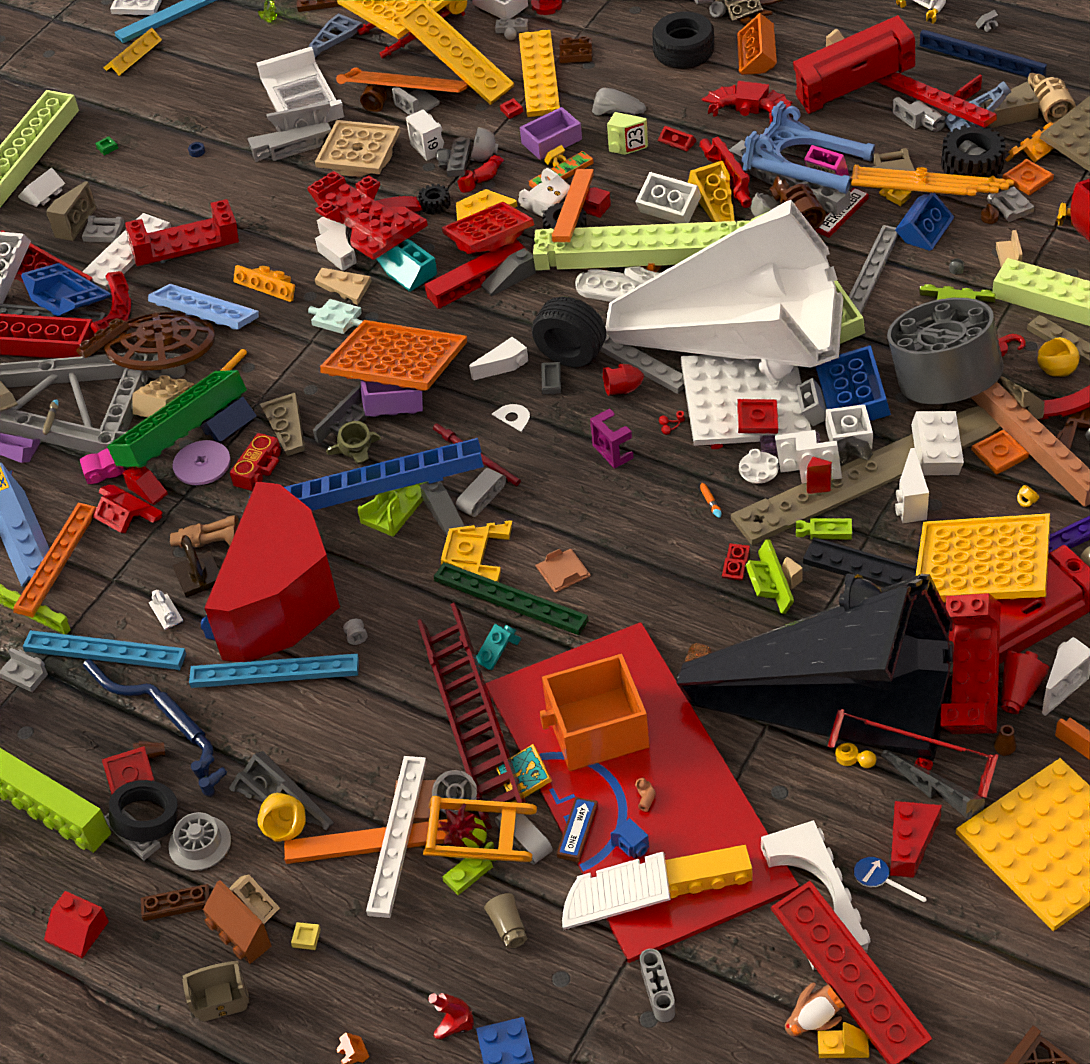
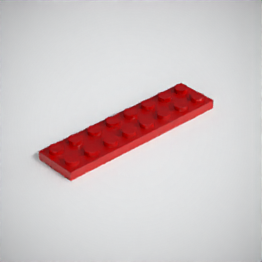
M808 881L771 906V911L825 982L831 986L845 1005L844 1007L888 1064H900L931 1042L933 1038L811 881Z

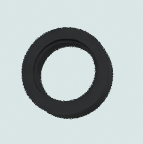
M150 780L132 781L120 786L111 795L109 801V823L113 831L122 838L135 842L154 841L170 833L176 824L177 798L173 791L164 784ZM136 801L155 802L165 810L160 817L149 821L132 820L122 813V809L126 805Z

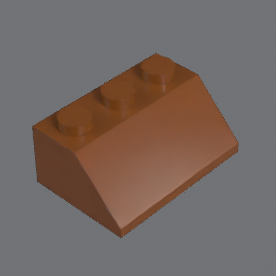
M219 880L203 908L206 916L204 921L212 931L216 929L219 932L218 936L225 945L230 943L233 947V952L240 960L244 958L251 964L272 947L263 922Z

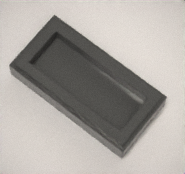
M560 362L541 363L542 395L561 393Z

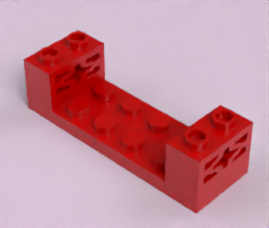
M228 200L210 203L212 218L150 233H147L142 219L125 222L128 242L136 266L238 243L237 223Z
M989 593L946 596V609L953 624H955L952 701L951 704H941V727L952 734L997 733L1001 603Z

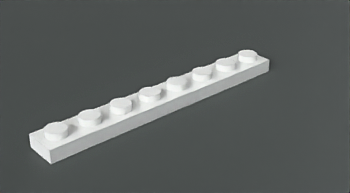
M404 756L366 909L367 916L391 917L427 765L426 758Z

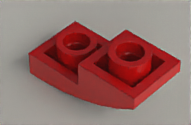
M729 543L722 578L743 581L750 554V546Z

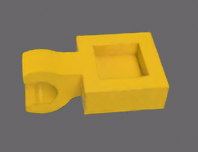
M882 189L879 191L881 196H886V199L899 206L903 205L911 197L912 191Z

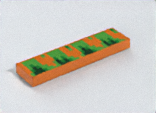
M581 151L550 170L565 180L574 175L576 169H585L594 164L592 157ZM542 174L531 179L529 186L534 188L542 183Z

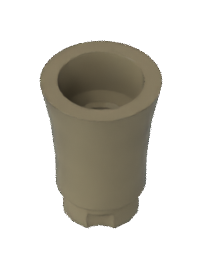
M505 893L489 900L485 904L484 910L492 920L506 948H517L523 945L527 940V935L514 895Z

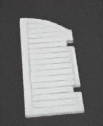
M664 852L646 856L645 863L640 864L639 859L597 870V877L592 878L591 873L577 876L565 901L562 927L566 930L671 900Z

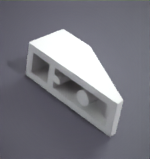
M509 338L469 365L471 378L477 380L516 370L528 362L527 347L515 338Z

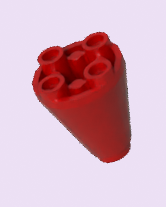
M1014 651L1007 652L1004 661L1001 708L1010 714H1018L1046 678L1050 667L1038 660L1037 654L1026 651L1025 654Z

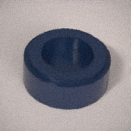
M200 142L190 144L188 147L189 155L192 157L204 155V144Z

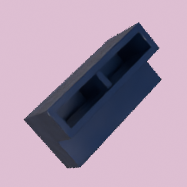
M241 397L204 422L200 427L206 436L210 434L214 441L221 442L257 415L245 398Z

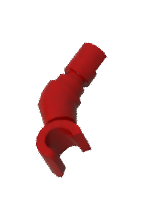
M494 155L490 157L488 162L473 170V172L466 170L465 175L457 181L460 191L466 193L474 190L476 187L475 181L481 183L491 180L497 174V169L504 159Z

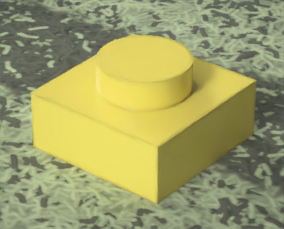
M297 922L291 941L292 947L315 950L321 930L318 924Z

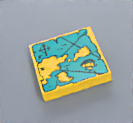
M534 744L511 757L524 798L552 781ZM505 764L496 768L499 775L507 772ZM511 782L504 784L507 792L513 789Z

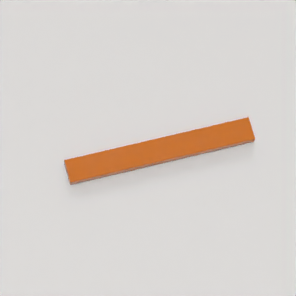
M576 169L552 234V242L571 241L594 176V169Z
M78 502L13 607L14 613L34 617L94 518L97 507Z
M447 819L438 820V827H441L439 821L448 822ZM429 822L412 824L407 848L426 846ZM387 827L284 841L285 862L290 864L381 852ZM437 830L436 844L444 842L446 835L444 831Z

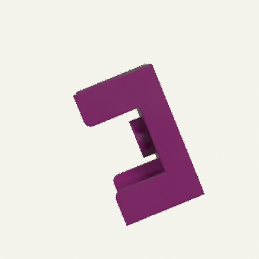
M608 409L590 418L592 444L615 469L634 458L632 451L626 452L621 456L619 452V445L632 438V431L627 426L615 432L610 430L603 421L615 415L611 409Z

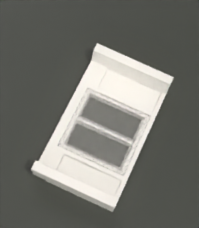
M312 47L256 63L260 79L276 112L330 101L331 106L326 122L344 117L342 102L335 99L315 62Z

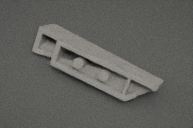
M328 122L250 137L248 142L255 162L269 156L275 161L321 147L324 143V137L327 133L331 132V128Z

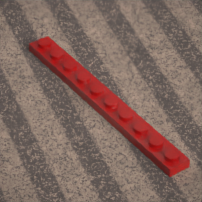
M897 72L876 80L880 84L984 128L997 120L996 113Z

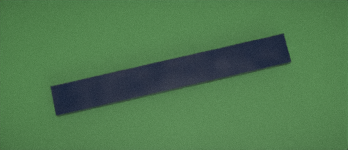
M922 30L920 32L921 47L1028 77L1030 73L1041 74L1046 77L1047 64L931 31Z

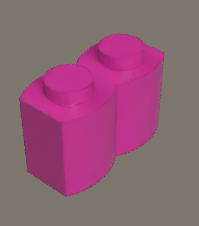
M108 448L99 453L86 455L80 459L87 484L99 483L106 478L120 476L124 472L123 466H116Z

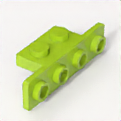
M931 284L920 286L919 289L920 295L936 296L937 300L945 298H971L979 301L995 302L996 294L990 290H981V292L973 291L970 288L956 290L951 286L936 288Z
M766 539L758 551L761 561L749 560L746 568L757 597L775 598L780 612L786 614L794 602L793 595L771 540Z

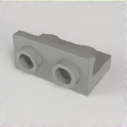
M10 648L8 652L11 659L0 670V678L33 692L48 675L44 667L45 663L40 658H33L22 650L18 651Z

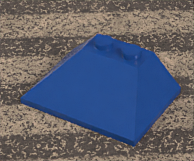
M60 263L28 271L21 275L31 300L40 307L49 310L55 316L70 313L111 297V293Z

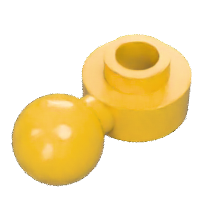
M843 743L836 748L837 762L843 766H851L859 762L863 768H871L876 763V756L872 751L866 750L858 753L857 747L852 743Z

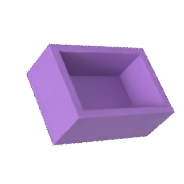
M563 107L520 127L521 143L539 160L545 158L549 151L560 145L566 148L582 140L581 123Z
M360 379L361 400L365 416L376 417L383 414L397 415L398 413L414 414L423 411L422 391L410 387L401 388L391 384L383 385L373 381L365 382Z

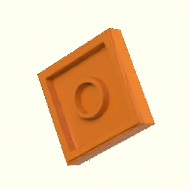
M1025 159L1003 174L1002 179L1014 180L1013 186L1030 196L1052 181L1054 174Z
M1004 429L972 445L971 449L996 475L1029 458V452Z

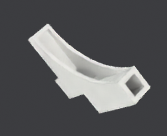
M325 217L318 219L317 224L321 234L315 238L318 252L342 271L356 264L355 251L349 245L352 229Z

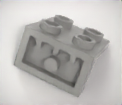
M400 87L392 88L394 104L409 115L421 110L427 112L440 104L438 99L423 89H416L408 94Z

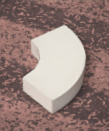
M641 266L627 267L624 271L626 276L640 283H644L660 274L646 270Z

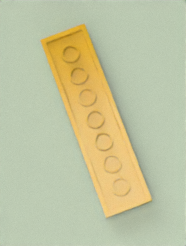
M421 0L399 17V22L490 105L514 87L513 81L425 1Z
M551 30L519 33L527 117L543 116L560 108Z

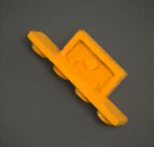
M1049 122L1043 127L1044 130L1042 132L1040 129L1031 136L1032 139L1026 138L1020 143L1021 146L1019 148L1017 146L1013 147L1008 152L1010 155L1005 160L1008 162L1022 151H1025L1035 163L1055 148L1040 139L1041 133L1054 123Z
M240 265L235 266L233 280L235 283L289 302L293 301L295 285L290 283L291 277L284 275V272L272 271L267 266H259L256 269H249Z

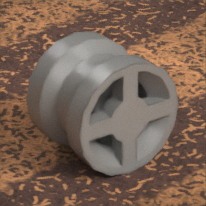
M351 619L343 626L349 644H361L368 637L366 630L363 629L364 624L361 619Z

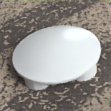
M758 449L750 450L749 454L744 456L739 463L741 476L751 483L768 482L777 475L779 470L777 457L766 452H760Z

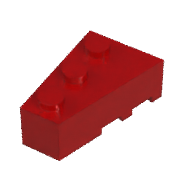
M895 801L890 876L914 878L925 855L926 848L931 842L933 833L940 822L942 805Z

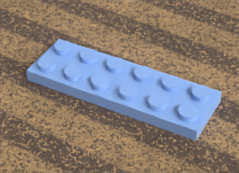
M168 284L148 295V301L156 303L157 306H165L173 311L194 315L202 320H210L218 325L229 326L231 329H240L259 318V311L173 284Z

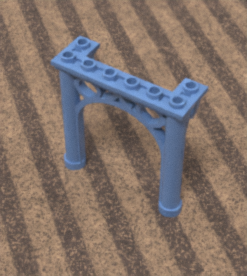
M780 101L773 107L771 114L774 116L773 122L765 129L763 134L759 136L756 131H753L750 136L746 137L744 143L746 153L742 157V163H744L743 170L756 168L836 189L844 194H847L850 188L851 176H840L794 164L786 160L780 152L792 145L809 144L861 157L863 160L870 162L872 160V153L875 151V144H864L810 130L809 127L797 121L801 116L799 109L794 106L786 108V104H783V101Z

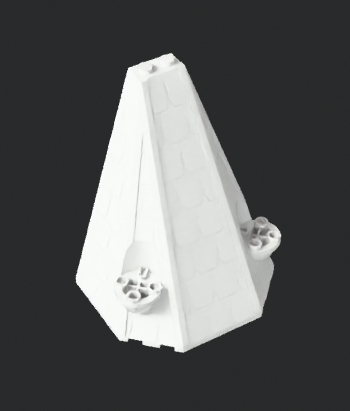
M789 200L611 301L607 312L606 334L617 344L736 359H761L762 362L759 363L760 371L767 375L771 384L781 382L793 370L794 366L814 367L839 358L843 296L841 292L838 293L836 291L834 281L838 279L834 266L830 267L826 258L830 254L828 247L792 200Z

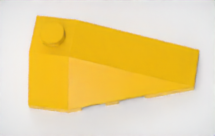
M723 161L691 170L688 183L698 186L701 194L699 203L712 222L735 221L731 199L730 175Z

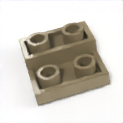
M723 0L732 21L762 10L759 0Z

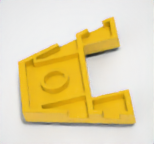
M504 521L505 524L500 525L487 523V526L475 528V525L450 528L441 557V565L445 562L499 582L501 567L481 564L488 538L509 540L513 526L512 521Z

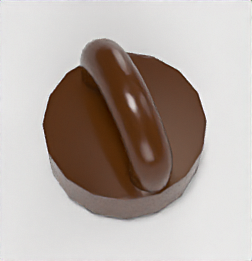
M987 204L986 208L981 211L982 222L993 224L998 221L999 211L993 208L991 204Z

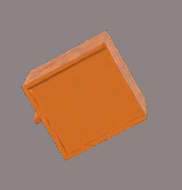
M622 654L542 677L547 710L540 711L542 728L545 730L552 725L569 771L649 748L647 713Z

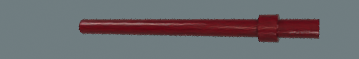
M438 423L433 426V430L442 435V438L447 442H452L453 444L463 442L452 430L445 429ZM480 453L484 465L506 476V480L513 485L518 486L521 480Z

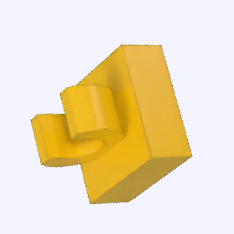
M560 145L547 153L544 159L547 165L552 163L555 167L559 164L557 160L561 162L566 160L565 156H563L565 152L563 146Z

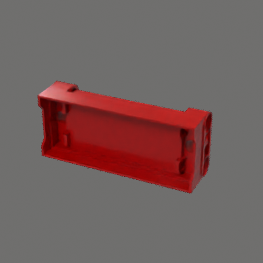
M897 15L793 61L797 83L796 97L806 112L811 114L822 109L823 104L894 72L899 71L903 73L914 68L916 61L913 32Z
M1062 545L1049 552L1046 597L996 599L1001 603L999 664L1005 661L1008 651L1020 653L1090 612V567L1066 545ZM953 624V631H950L948 636L949 641L953 643L955 624Z

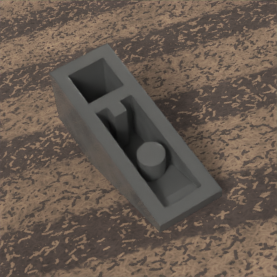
M525 248L509 255L481 284L482 288L490 296H493L536 273L533 255Z
M441 481L430 484L426 482L420 485L423 502L446 536L450 528L465 527Z

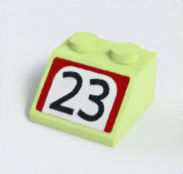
M614 112L607 123L609 152L625 155L647 148V118Z

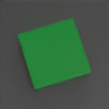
M109 136L95 143L96 148L103 155L118 149L117 143Z

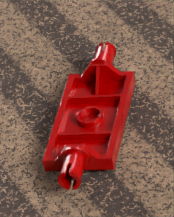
M719 137L712 138V145L708 139H702L699 142V147L704 151V156L713 163L723 161L730 175V189L734 194V198L744 208L750 207L752 199L749 197L748 183L750 178L748 173L743 171L740 162L735 160L734 154L728 150L726 143L722 142Z

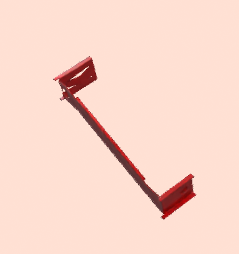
M844 709L838 710L827 747H835L843 717L848 716L865 721V724L961 752H972L988 757L977 794L980 797H987L999 755L995 754L994 756L990 754L989 756L844 713Z

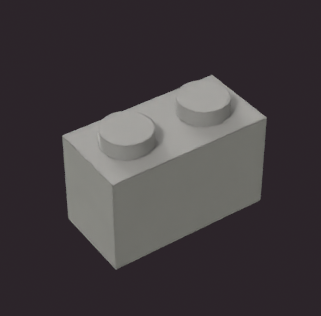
M811 378L796 386L801 413L812 426L825 421L827 407L822 389L817 382Z

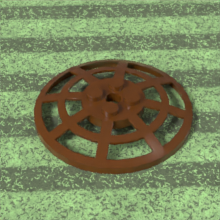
M183 312L152 313L128 320L127 323L130 327L123 331L120 337L105 344L104 349L108 359L121 367L133 370H163L187 364L203 356L213 346L215 333L213 326L207 320H202L194 315H186ZM183 320L189 325H179L177 322ZM193 321L199 322L206 327L196 326ZM131 327L137 328L136 332L126 334ZM180 330H191L186 338L181 336ZM197 331L208 332L207 338L201 345L198 346L192 342ZM136 337L137 342L134 345L127 341V339ZM121 342L123 347L128 349V352L122 357L116 354L110 346ZM184 345L192 349V351L174 358L166 359L165 352L178 349ZM142 346H146V347H157V348H142ZM135 352L158 354V360L140 361L130 358Z

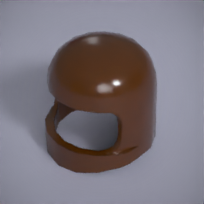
M368 84L361 95V105L367 111L380 112L384 107L387 91L383 85Z

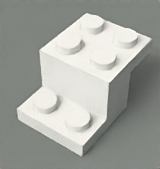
M815 430L775 435L781 472L800 470L802 484L807 483V466L812 457H817L832 462L831 480L842 478L837 441L817 443Z

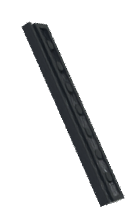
M813 537L812 543L803 557V564L846 576V574H859L863 579L884 588L916 576L917 567L815 537Z

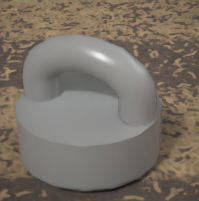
M714 1L709 8L710 14L717 18L722 17L727 10L725 4L721 1Z

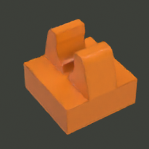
M346 1032L339 1038L341 1044L337 1048V1053L343 1055L346 1053V1057L341 1060L342 1064L363 1063L369 1058V1054L360 1036Z

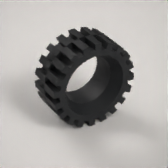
M970 124L968 128L963 125L960 130L954 128L952 133L948 132L943 139L942 170H944L945 174L988 178L995 176L997 178V174H1001L1004 165L1006 144L1003 136H1000L998 131L993 133V128L984 129L982 126L975 127V124ZM969 140L988 152L980 155H969L961 152L958 147L964 141Z

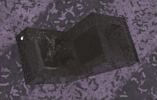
M853 436L837 441L840 465H844L852 454L867 460L873 455L867 441Z

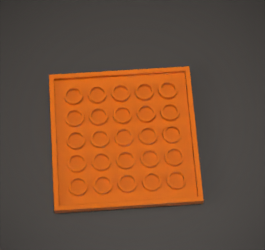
M363 320L320 366V372L329 376H343L347 379L355 378L365 382L373 381L383 385L391 384L401 388L410 387L416 388L419 391H425L431 387L465 346L467 336Z

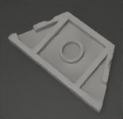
M330 101L267 114V119L272 122L278 132L324 123L327 120V114L331 106Z

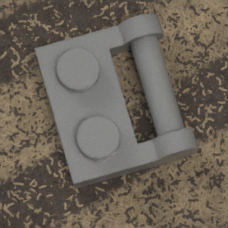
M1015 187L997 194L991 193L987 197V201L994 205L1008 222L1034 212L1035 207Z
M89 216L87 226L82 235L83 242L113 243L120 235L124 225V218L118 216L116 218Z

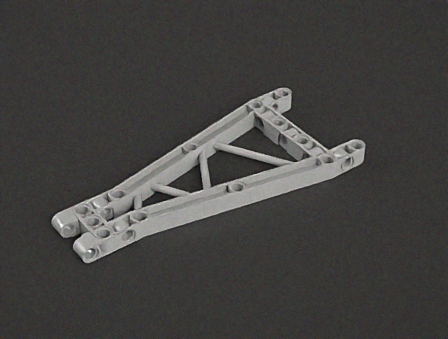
M135 352L130 359L155 361L158 360V354ZM116 353V354H118V355H120V356L123 357L126 353ZM165 353L166 359L180 356L176 353ZM106 354L93 355L88 358L81 356L0 363V381L7 388L37 385L16 401L18 403L17 406L0 412V432L19 435L29 439L37 438L42 442L93 454L99 453L107 449V445L127 432L134 416L132 393L140 389V387H144L149 377L159 378L162 375H167L170 378H180L186 373L185 366L181 365L163 370H133L116 365L108 359ZM121 378L100 429L93 428L78 382ZM71 382L84 425L54 419L50 432L44 435L43 427L47 417L18 410L50 384Z

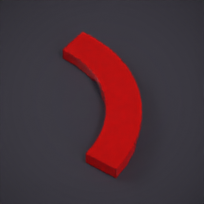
M122 271L108 272L105 276L112 293V307L105 318L91 323L90 327L94 334L100 329L107 328L109 323L116 318L124 321L128 320L131 310V298H129V287Z
M1090 385L1062 398L1043 400L1045 402L1043 418L1040 419H1049V416L1056 415L1067 416L1090 407Z

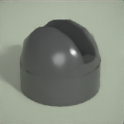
M959 258L953 259L949 264V271L952 274L963 273L964 262Z

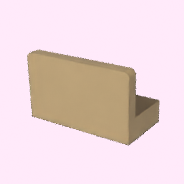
M1012 230L1011 241L996 242V250L1001 268L1007 258L1022 262V250L1017 231Z

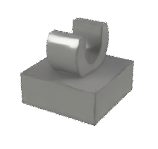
M993 10L982 15L975 24L978 29L984 27V30L989 32L991 30L989 25L993 29L998 26L997 21H995L998 14Z

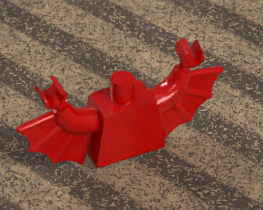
M738 81L737 89L736 85L730 87L721 86L718 90L709 91V94L701 99L704 102L712 103L709 105L708 114L713 113V117L718 116V109L729 105H736V111H739L743 116H747L749 113L758 114L762 109L769 112L770 124L773 122L774 116L771 114L774 106L780 101L786 104V108L792 104V101L785 98V94H779L775 90L769 93V84Z

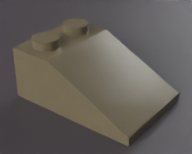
M85 181L54 200L50 207H48L46 213L55 238L73 241L88 221V217L92 216L97 209L88 182Z

